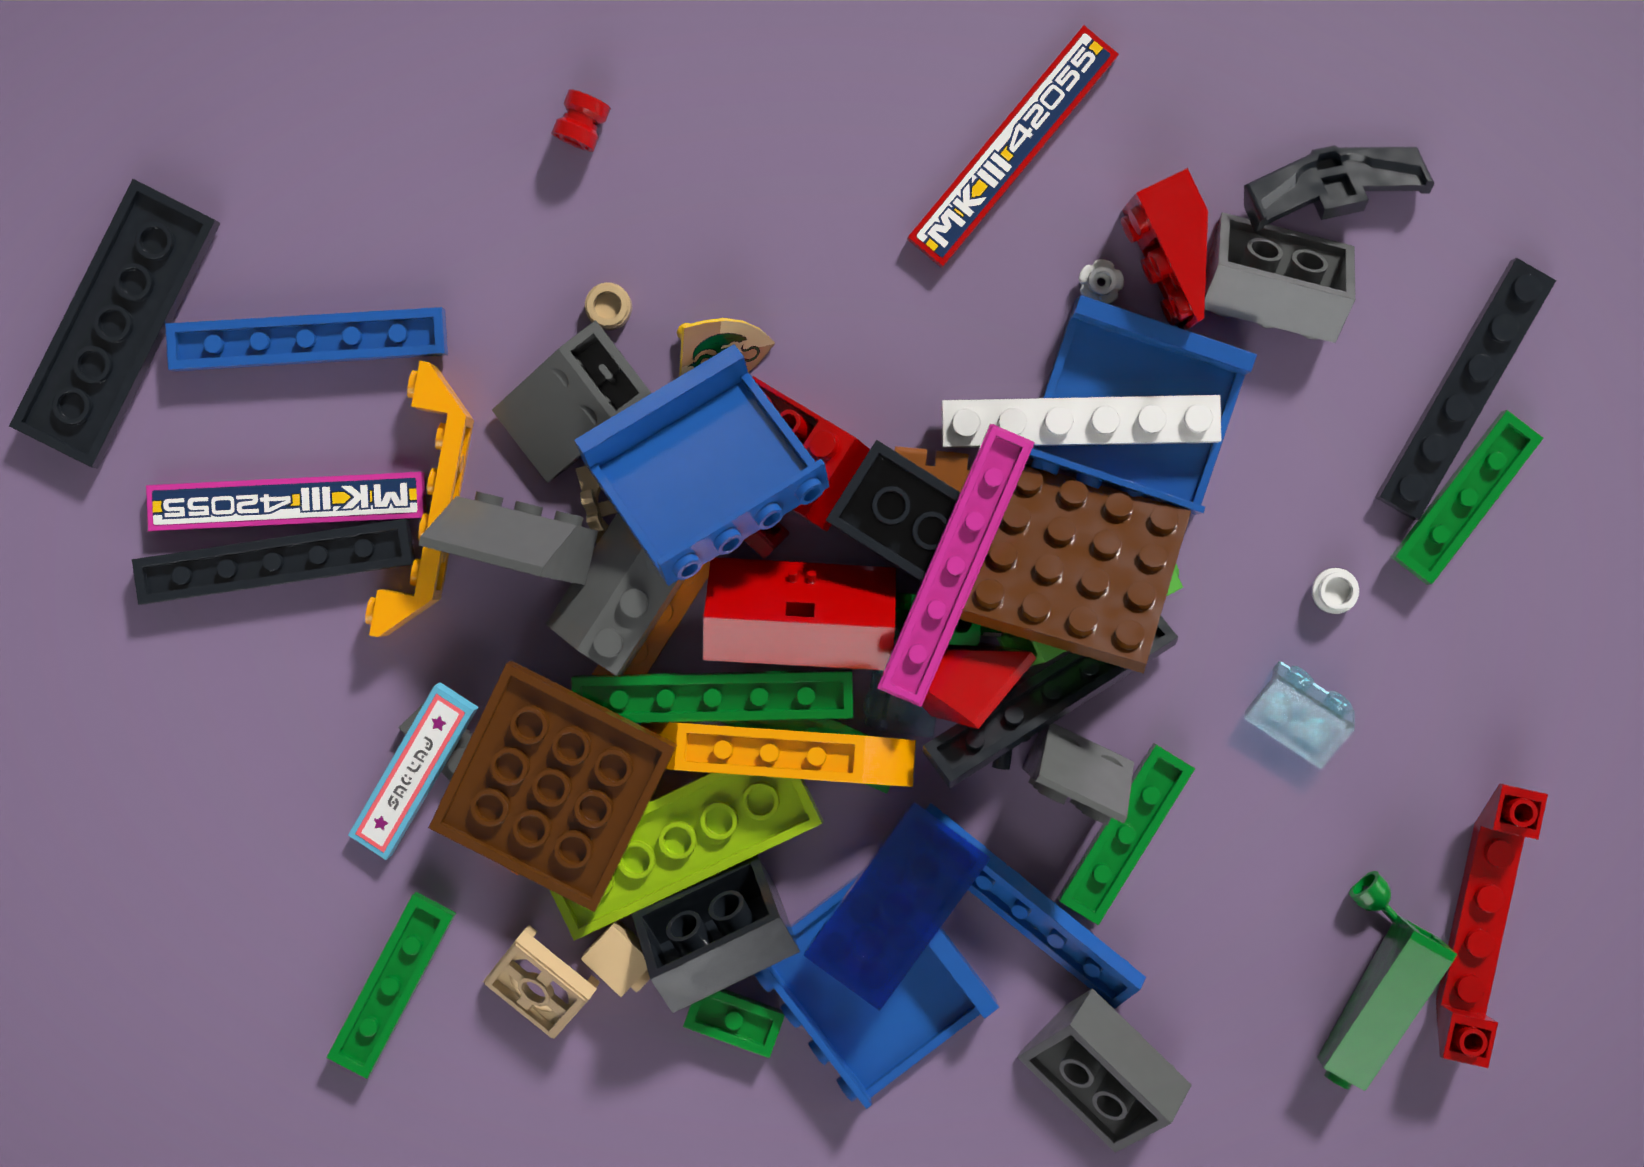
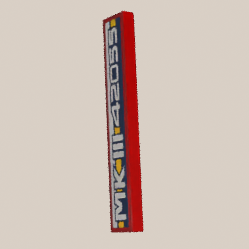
M1083 25L910 233L907 240L939 267L943 268L1113 64L1119 54Z

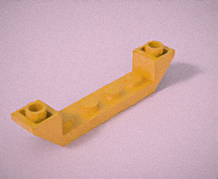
M419 361L418 371L413 370L408 380L407 396L408 398H413L412 407L422 411L447 415L446 423L441 422L436 433L435 448L436 450H441L438 468H432L429 473L427 495H432L429 514L424 513L422 515L418 532L419 540L420 536L456 496L460 497L474 419L439 368L425 361ZM423 547L421 559L416 558L414 560L410 574V585L416 586L414 594L388 589L377 590L376 598L371 597L369 599L365 613V623L371 625L370 636L382 637L390 635L441 600L449 553Z
M641 723V726L677 745L666 768L669 770L913 787L916 740L688 723Z

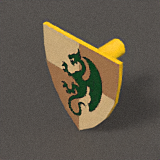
M719 318L691 324L683 323L676 332L681 340L679 377L733 344L736 345L744 356L748 372H750L761 362L775 345V342L760 328L743 320Z

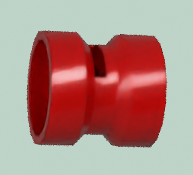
M569 89L563 103L567 113H564L563 117L556 120L551 134L569 145L593 152L599 139L597 135L598 127L596 125L606 122L611 108L603 101L591 95Z

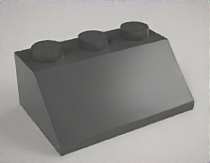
M1222 212L1206 268L1205 310L1212 311L1214 314L1222 317L1231 316L1255 322L1265 328H1278L1298 333L1308 339H1321L1336 343L1356 300L1355 247L1270 224L1264 226L1262 230L1255 232L1249 219Z
M476 491L474 500L456 496L420 536L419 546L539 577L585 585L598 530L582 527L583 517L556 511L553 520L541 517L543 507L516 501L514 510L502 507L504 498Z
M617 513L594 548L586 584L572 583L546 622V625L576 650L614 675H623L685 580H677L668 586L626 523Z
M1093 988L1066 1004L1017 1056L1115 1153L1170 1125L1192 1086L1172 1064L1154 1049Z

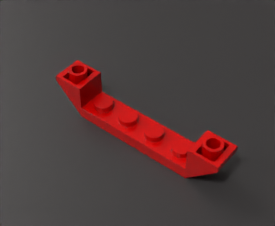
M1499 783L1474 823L1448 946L1457 953V956L1440 980L1436 997L1439 1053L1443 1059L1489 1068L1498 1022L1486 1015L1524 839L1525 837L1539 839L1548 798L1546 793Z

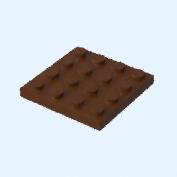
M1025 464L965 607L961 609L963 611L959 619L1144 674L1191 510L1142 496L1133 497L1127 492L1103 485L1097 489L1076 481L1074 477L1060 473L1054 475Z
M510 660L506 663L428 828L595 912L677 745L653 731Z

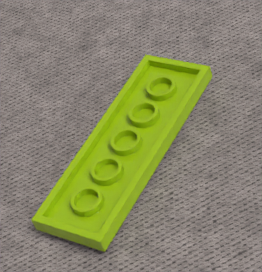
M708 773L650 801L595 912L551 890L550 892L575 941L821 825L824 820L804 779Z

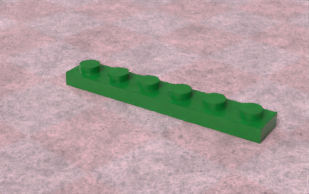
M852 670L623 674L617 676L574 675L571 677L573 692L635 723L853 718Z

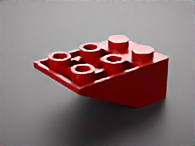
M1188 168L1136 192L1122 209L1125 216L1121 218V224L1127 238L1131 243L1137 241L1145 257L1140 262L1147 280L1152 285L1157 283L1164 297L1160 305L1166 320L1170 325L1174 326L1177 324L1178 328L1186 331L1204 319L1208 209Z
M753 376L752 378L815 462L822 459L825 463L830 487L825 489L822 495L812 503L801 504L792 511L827 532L831 527V524L826 522L827 517L870 449L853 435Z

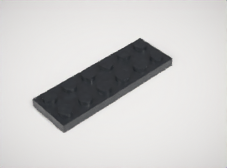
M132 179L9 427L91 468L98 469L166 334L165 323L172 322L221 223Z

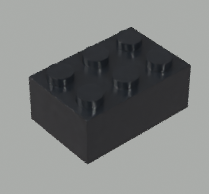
M876 440L830 512L826 522L922 582L960 492Z
M758 855L632 914L650 980L672 1013L800 952L778 890Z

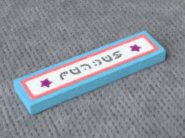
M441 682L434 685L348 836L383 859L387 860L390 858L479 707Z

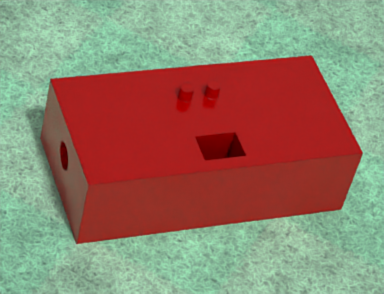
M715 557L710 560L703 616V660L884 670L894 647L896 567Z

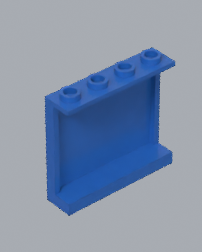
M1080 295L1074 302L1042 398L1220 395L1221 442L1033 446L1028 459L1033 460L1031 467L1057 475L1059 469L1075 474L1076 481L1097 489L1102 484L1127 492L1133 497L1142 496L1191 510V514L1194 515L1202 514L1206 508L1202 506V502L1244 377L1252 371L1257 354Z
M735 344L574 440L583 462L668 586L677 580H685L694 576L703 564L720 554L731 553L741 545L744 539L760 529L765 530L775 526L783 518L784 514L801 504L812 503L822 495L825 489L830 487L825 463L822 459L815 462L749 374L745 358Z
M883 854L791 925L800 949L799 953L754 974L766 991L769 992L774 988L785 1002L780 1008L788 1021L796 1029L802 1025L811 1036L812 1040L808 1042V1045L817 1059L823 1065L830 1062L840 1074L836 1081L846 1097L851 1102L858 1098L866 1109L872 1105L871 1097L981 1014L985 1019L999 1008L994 995L886 854Z

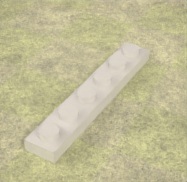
M1220 395L942 400L941 402L942 448L980 447L990 423L1035 442L1034 446L1221 442Z

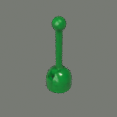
M1377 871L1367 873L1350 889V897L1358 906L1366 911L1382 910L1391 922L1394 923L1398 915L1389 906L1391 889L1388 883Z

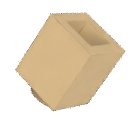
M620 920L611 923L581 957V960L620 997L630 987L637 993L650 980L639 938Z

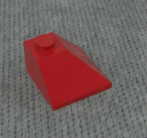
M980 642L978 646L948 644L922 707L932 717L979 729L1037 658L1030 651Z

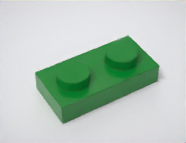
M722 989L691 1004L683 1027L770 1058L785 1015L781 1009Z

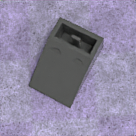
M595 320L558 348L497 404L492 411L545 481L549 483L582 458L574 441L576 438L650 395L652 392Z
M1055 723L1038 732L1022 766V769L1031 776L1028 783L1033 785V788L1037 789L1040 794L1061 804H1065L1067 798L1070 797V803L1081 810V813L1100 823L1108 825L1111 818L1125 823L1128 815L1134 762Z

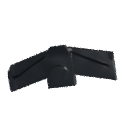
M1333 145L1312 150L1309 155L1244 185V208L1253 230L1258 232L1264 226L1314 203L1320 219L1325 220L1364 211L1369 200L1365 191H1419L1421 194H1430L1434 181L1417 147H1337Z

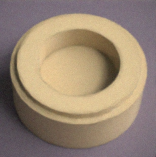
M606 282L596 285L589 291L585 299V311L590 321L594 322L596 320L603 330H615L622 327L629 320L632 313V303L629 295L621 286Z

